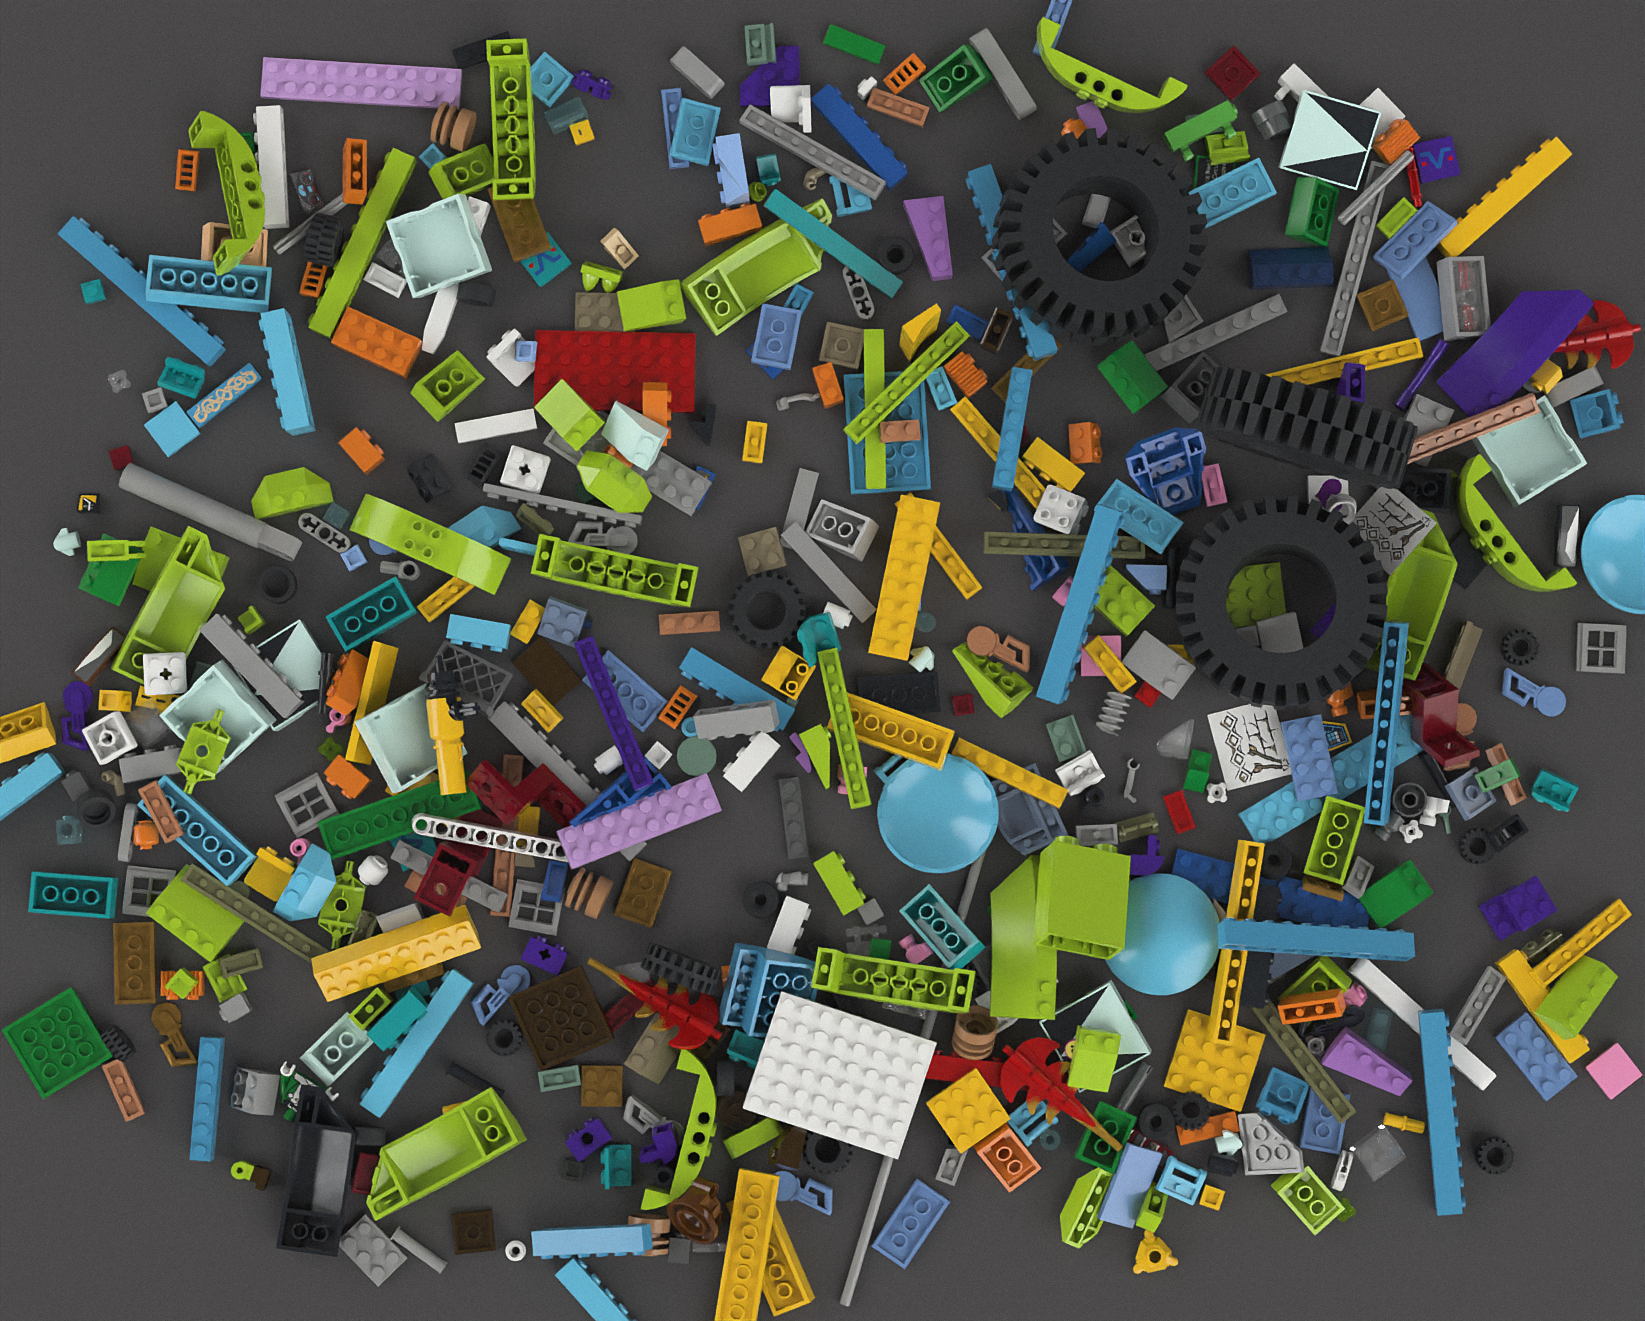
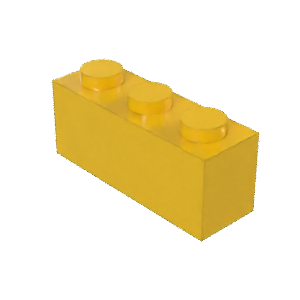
M1038 437L1022 456L1023 463L1031 470L1035 468L1040 472L1039 476L1045 481L1049 482L1051 480L1056 484V487L1070 493L1085 474V472Z

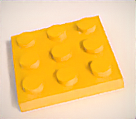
M976 1068L925 1102L960 1154L1011 1119Z

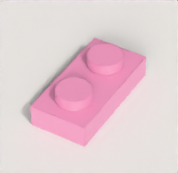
M1219 463L1204 466L1201 481L1207 507L1227 503Z

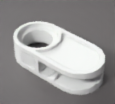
M1345 1150L1341 1151L1331 1181L1332 1189L1343 1190L1352 1163L1353 1153Z

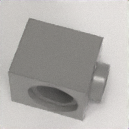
M244 992L219 1005L221 1009L219 1013L222 1019L228 1021V1023H232L254 1010Z

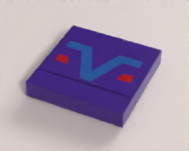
M1452 136L1412 145L1421 184L1461 174Z

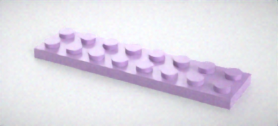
M706 773L672 786L669 790L664 789L656 792L652 797L646 796L637 800V803L602 815L575 828L571 825L558 830L556 833L572 870L721 812L722 809Z

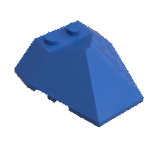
M1173 428L1138 441L1127 453L1125 461L1129 474L1148 500L1171 515L1200 505L1202 493L1201 478L1202 471H1204L1203 458L1206 446L1203 435L1198 429Z

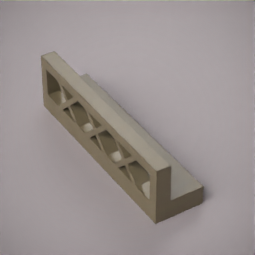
M1469 621L1462 623L1442 675L1457 687L1459 691L1483 629L1473 626V623Z

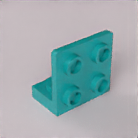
M830 612L808 616L797 632L798 641L802 643L804 649V660L808 662L809 667L814 666L817 662V652L836 647L838 652L841 650Z
M607 1144L601 1151V1164H605V1170L601 1172V1184H605V1189H610L611 1186H632L631 1144Z

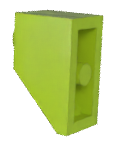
M1153 1181L1136 1220V1226L1151 1232L1156 1231L1163 1219L1168 1194L1156 1189L1158 1183Z

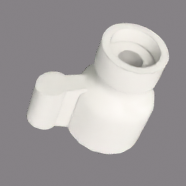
M1427 796V806L1423 811V815L1420 816L1419 823L1435 826V815L1447 813L1450 801Z

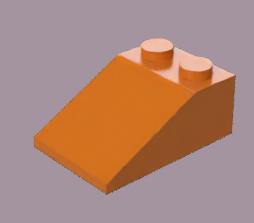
M1007 1122L973 1145L978 1155L1009 1193L1042 1169Z

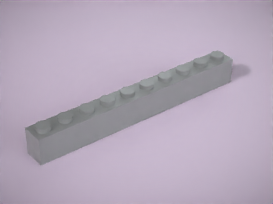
M504 701L494 711L491 719H488L536 768L544 763L586 806L602 793L597 787L593 789L588 784L590 780L583 773L579 775L574 770L576 766L569 759L565 761L560 756L562 752L554 744L550 746L546 742L548 738L540 730L536 732L532 728L534 724L526 716L522 718L517 713L519 708L513 702L508 704ZM644 841L620 852L631 861L647 843Z

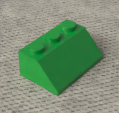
M1297 177L1285 235L1296 241L1327 247L1339 189L1317 177Z
M1133 340L1111 354L1097 366L1133 414L1140 411L1169 388Z
M103 533L99 541L118 539ZM129 546V554L144 553L143 550ZM141 559L91 561L78 588L120 606Z

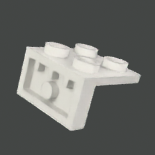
M810 85L771 86V116L780 122H799V125H803V133L811 132Z

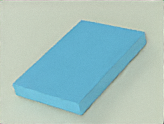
M682 98L669 156L708 166L721 108Z

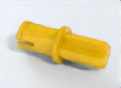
M1388 1112L1385 1113L1383 1125L1400 1128L1401 1131L1408 1130L1420 1134L1424 1132L1425 1123L1422 1121L1407 1118L1406 1115L1402 1117Z

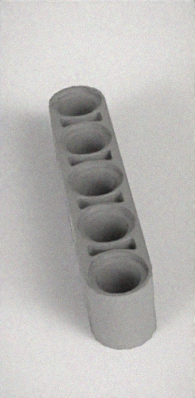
M985 28L970 37V44L974 46L994 77L993 81L1016 117L1021 120L1036 111V104L990 31Z

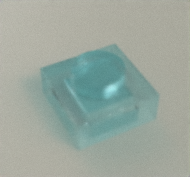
M332 502L322 520L341 530L350 512Z

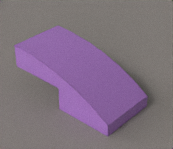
M1095 101L1076 107L1079 118L1083 120L1088 129L1096 128L1097 138H1100L1106 132L1107 126L1098 106L1094 105Z
M794 732L789 736V739L801 752L796 757V760L809 774L811 772V764L808 753L802 741Z

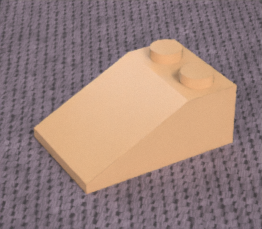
M209 222L203 225L201 260L214 261L213 256L224 240L232 239L229 224ZM262 229L257 241L239 264L266 267L268 230Z

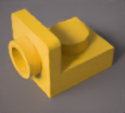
M100 690L98 710L130 712L132 692Z

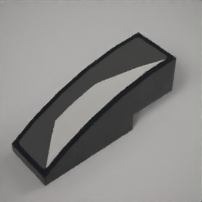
M1580 504L1557 505V519L1554 528V566L1575 567L1580 530Z

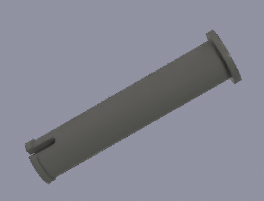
M1143 1061L1141 1062L1140 1067L1115 1108L1127 1112L1151 1070H1153V1067Z

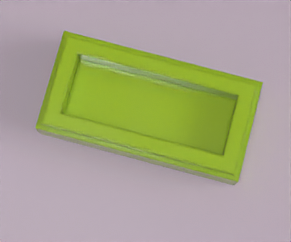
M1403 197L1375 227L1390 239L1418 210Z

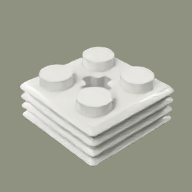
M1136 215L1110 231L1117 240L1114 243L1129 267L1144 259L1146 255L1145 234L1137 222L1138 216ZM1133 235L1140 237L1139 243L1132 241Z
M512 445L500 483L517 490L540 494L551 459L549 456ZM528 466L530 473L523 475L521 468Z
M172 652L143 655L146 695L187 692L185 653ZM164 668L170 672L166 679L160 675Z
M120 711L112 712L82 730L100 765L107 764L138 746ZM110 735H112V741H108L107 739L110 737Z

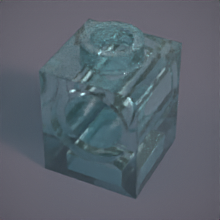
M74 815L62 816V820H56L57 845L82 843L81 823L78 819H75ZM68 824L73 827L71 835H67L65 832V827Z

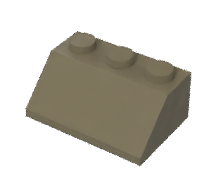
M656 1012L624 1065L645 1078L660 1084L681 1049L674 1048L668 1044L669 1040L678 1034V1026L675 1025L666 1031H653L650 1029L651 1025L659 1019V1013Z

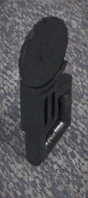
M1346 1006L1342 1017L1313 1020L1312 1026L1306 1028L1308 1022L1312 1021L1300 1022L1296 1034L1299 1038L1311 1035L1315 1037L1338 1031L1345 1026L1353 1028L1363 1021L1365 1013L1361 1007Z

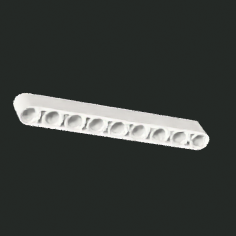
M424 813L416 814L412 819L413 830L420 835L568 862L565 853L562 855L556 853V848L562 846L560 840L556 838ZM424 819L427 825L424 828H417L416 822ZM439 823L447 825V829L444 832L436 830V826ZM459 827H465L467 832L465 835L459 836L456 834V830ZM485 831L487 833L486 838L483 840L477 839V832ZM498 835H506L507 840L504 843H497L496 838ZM520 838L527 840L526 845L523 847L516 845V841ZM539 842L547 844L543 851L536 849V845Z
M1358 958L1348 971L1420 1035L1418 1010L1424 1009L1368 959ZM1451 1037V1046H1448V1054H1452L1453 1066L1480 1090L1484 1091L1496 1077V1074L1463 1044Z

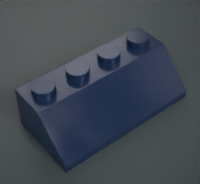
M1329 247L1248 251L1250 290L1330 287L1334 283L1333 262Z

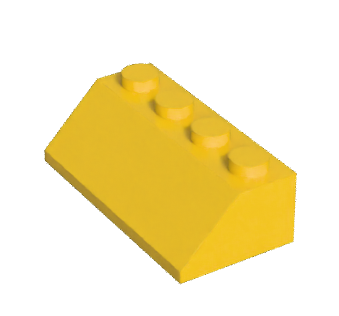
M45 702L0 717V763L56 744L55 730Z

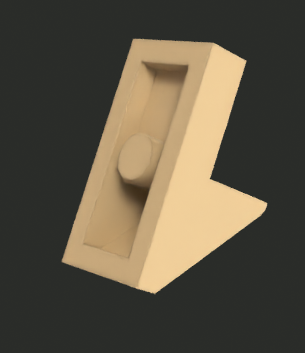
M615 227L600 241L604 245V249L624 270L639 257Z

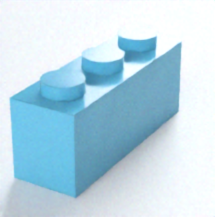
M450 614L446 638L450 639L452 644L462 645L463 642L471 643L470 647L482 649L484 645L490 646L491 651L502 652V649L508 650L512 626L510 624Z

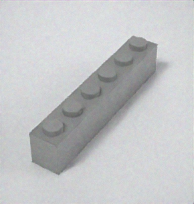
M220 614L213 616L199 631L283 718H288L304 702L301 699L302 693L296 687L291 688L287 684L289 680L281 672L277 674L273 670L274 664L268 658L263 659L259 655L261 651L253 643L249 645L245 641L247 636L240 629L235 630L231 626L233 622L225 614L223 616Z

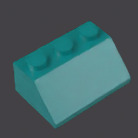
M412 985L369 1028L366 1035L382 1051L387 1047L391 1050L399 1042L397 1038L402 1033L406 1035L413 1028L411 1024L416 1019L420 1021L428 1013L426 1011L428 1003L417 988Z

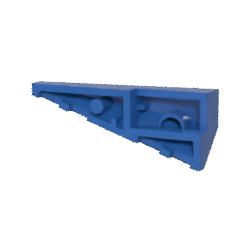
M1100 222L1067 260V263L1076 271L1081 272L1114 245L1117 240L1105 224Z
M1014 488L1012 491L1002 490L1003 493H1006L1009 503L1007 509L1008 512L1012 513L1014 520L1012 524L1014 533L1046 534L1041 525L1034 521L1033 514ZM1024 555L1026 567L1024 568L1025 572L1029 573L1032 584L1029 586L1031 590H1035L1056 579L1070 567L1063 556Z
M643 756L654 784L635 791L626 771L571 819L569 823L575 828L602 815L637 803V800L646 796L652 797L656 792L664 789L669 790L672 787L651 762Z

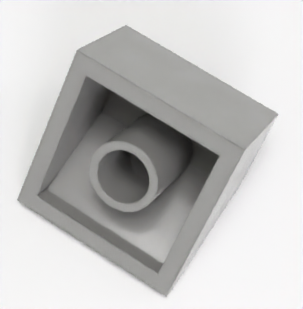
M414 903L379 915L376 918L383 933L425 919L421 904Z

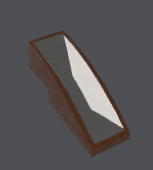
M112 626L83 657L71 674L84 684L91 686L103 670L105 671L116 657L126 636Z

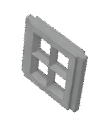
M1578 623L1576 671L1625 674L1627 626ZM1589 631H1600L1599 646H1588ZM1604 632H1615L1614 647H1603ZM1588 650H1599V665H1587ZM1603 651H1614V666H1603Z
M318 772L275 795L282 812L297 838L319 827V821L340 814ZM317 786L321 796L308 802L303 792ZM300 795L304 805L291 812L286 802ZM324 799L329 809L315 816L310 806ZM307 808L312 818L298 825L293 815Z
M128 865L122 914L150 917L146 912L151 907V894L160 895L163 892L152 890L153 879L168 881L169 885L177 876V871ZM134 877L149 879L148 890L133 888ZM132 892L147 894L146 905L131 903Z
M517 879L508 927L556 936L565 888L561 903L555 902L554 908L539 906L544 884ZM522 891L537 894L536 904L522 903ZM519 907L534 909L533 920L518 917ZM538 910L553 912L552 922L536 921Z

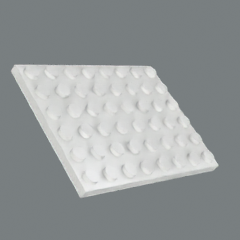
M781 991L743 1104V1109L898 1159L937 1042Z

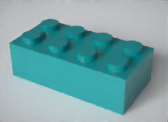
M395 576L327 615L326 619L343 649L348 653L352 649L359 648L416 615L418 611L399 578Z
M32 872L28 912L107 919L115 918L118 878Z
M930 884L900 910V913L951 970H954V968L962 969L985 948L983 943Z

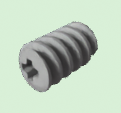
M1107 692L1111 699L1104 700L1108 707H1102L1101 710L1105 714H1099L1098 716L1103 722H1096L1095 725L1104 732L1119 736L1114 730L1121 729L1117 722H1124L1120 714H1127L1123 707H1129L1130 705L1126 702V699L1132 698L1118 692Z

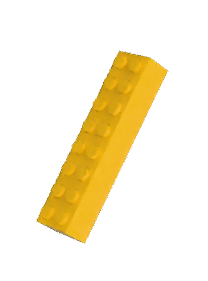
M906 495L900 496L868 653L908 661L940 502Z
M466 905L456 907L450 917L439 913L311 958L314 977L327 1002L480 949L481 944L478 931Z

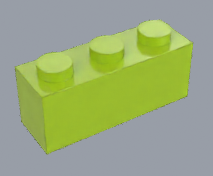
M833 851L813 863L843 916L865 904L863 899L866 897L860 888L856 889L852 883L856 880L850 870L845 871L843 867L845 861L840 853L836 854Z

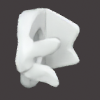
M1331 494L1326 503V511L1331 513L1337 505L1344 504L1348 506L1349 514L1343 517V521L1347 524L1350 523L1356 516L1357 505L1355 499L1347 494Z

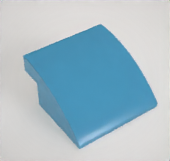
M735 943L718 1020L722 1025L741 1026L748 1036L766 1038L781 991L815 1002L817 989L811 988L816 962L778 950Z

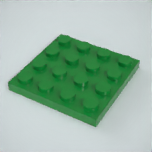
M70 987L2 1029L42 1099L47 1098L114 1056L105 1046V1043H103L99 1029L73 987Z

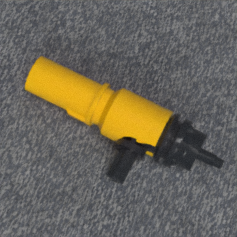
M437 655L435 656L436 672L427 674L428 682L425 686V692H429V695H425V698L428 699L426 700L429 733L430 737L435 740L433 749H436L441 795L466 793L462 755L464 743H461V737L464 734L463 720L466 716L479 714L480 706H478L477 702L465 704L461 701L460 697H457L461 693L456 692L459 684L454 679V671H444L442 656Z

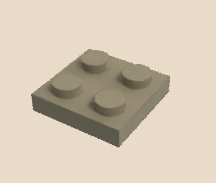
M827 322L819 362H832V365L858 370L864 343V329Z
M778 527L738 537L748 576L787 566Z

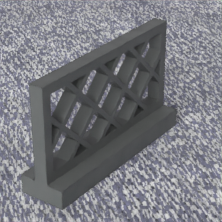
M444 640L435 656H442L444 671H447L446 663L457 661L458 669L453 671L454 675L460 673L462 681L458 683L459 688L456 689V692L461 693L457 697H460L461 701L465 704L477 702L478 706H480L478 713L491 719L494 714L493 709L512 679L513 674ZM447 647L453 649L455 656L444 659L443 654ZM435 657L426 672H422L418 678L423 684L428 682L427 674L432 673L436 667ZM469 657L472 665L461 668L459 659ZM483 665L487 666L489 673L478 676L476 668ZM473 669L475 677L464 680L463 672ZM498 674L506 676L502 683L495 685L493 676ZM490 677L492 686L481 689L479 680ZM477 682L478 690L471 693L468 692L466 685ZM493 690L494 697L491 702L484 700L483 693Z

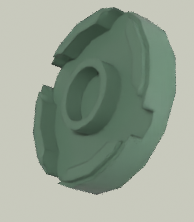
M698 736L690 737L683 741L678 748V765L689 775L700 776L706 774L716 764V749L705 738L698 739Z

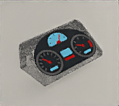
M310 169L290 174L305 213L324 207Z

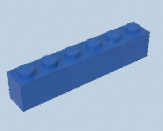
M827 84L811 98V105L874 175L886 181L885 188L890 192L907 177V166L903 161H897L893 156L895 154L888 145L884 146L880 142L881 137L879 134L867 127L868 123L862 116L858 117L855 114V108L849 101L845 102L841 98L842 94L835 86L832 88L830 84Z

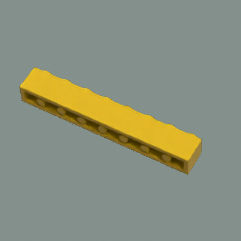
M1557 136L1552 141L1548 138L1541 144L1542 150L1537 154L1532 152L1525 159L1527 163L1523 167L1520 164L1510 172L1512 176L1508 180L1504 177L1497 183V190L1493 193L1488 191L1481 198L1483 202L1479 206L1474 204L1466 211L1468 215L1464 219L1461 216L1457 219L1458 224L1436 245L1446 258L1459 256L1572 155Z

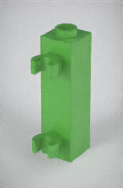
M1229 100L1165 132L1162 137L1170 153L1172 154L1180 150L1186 162L1194 157L1188 145L1221 128L1227 140L1235 137L1236 132L1230 123L1238 118L1236 116L1238 111L1233 103L1230 104Z

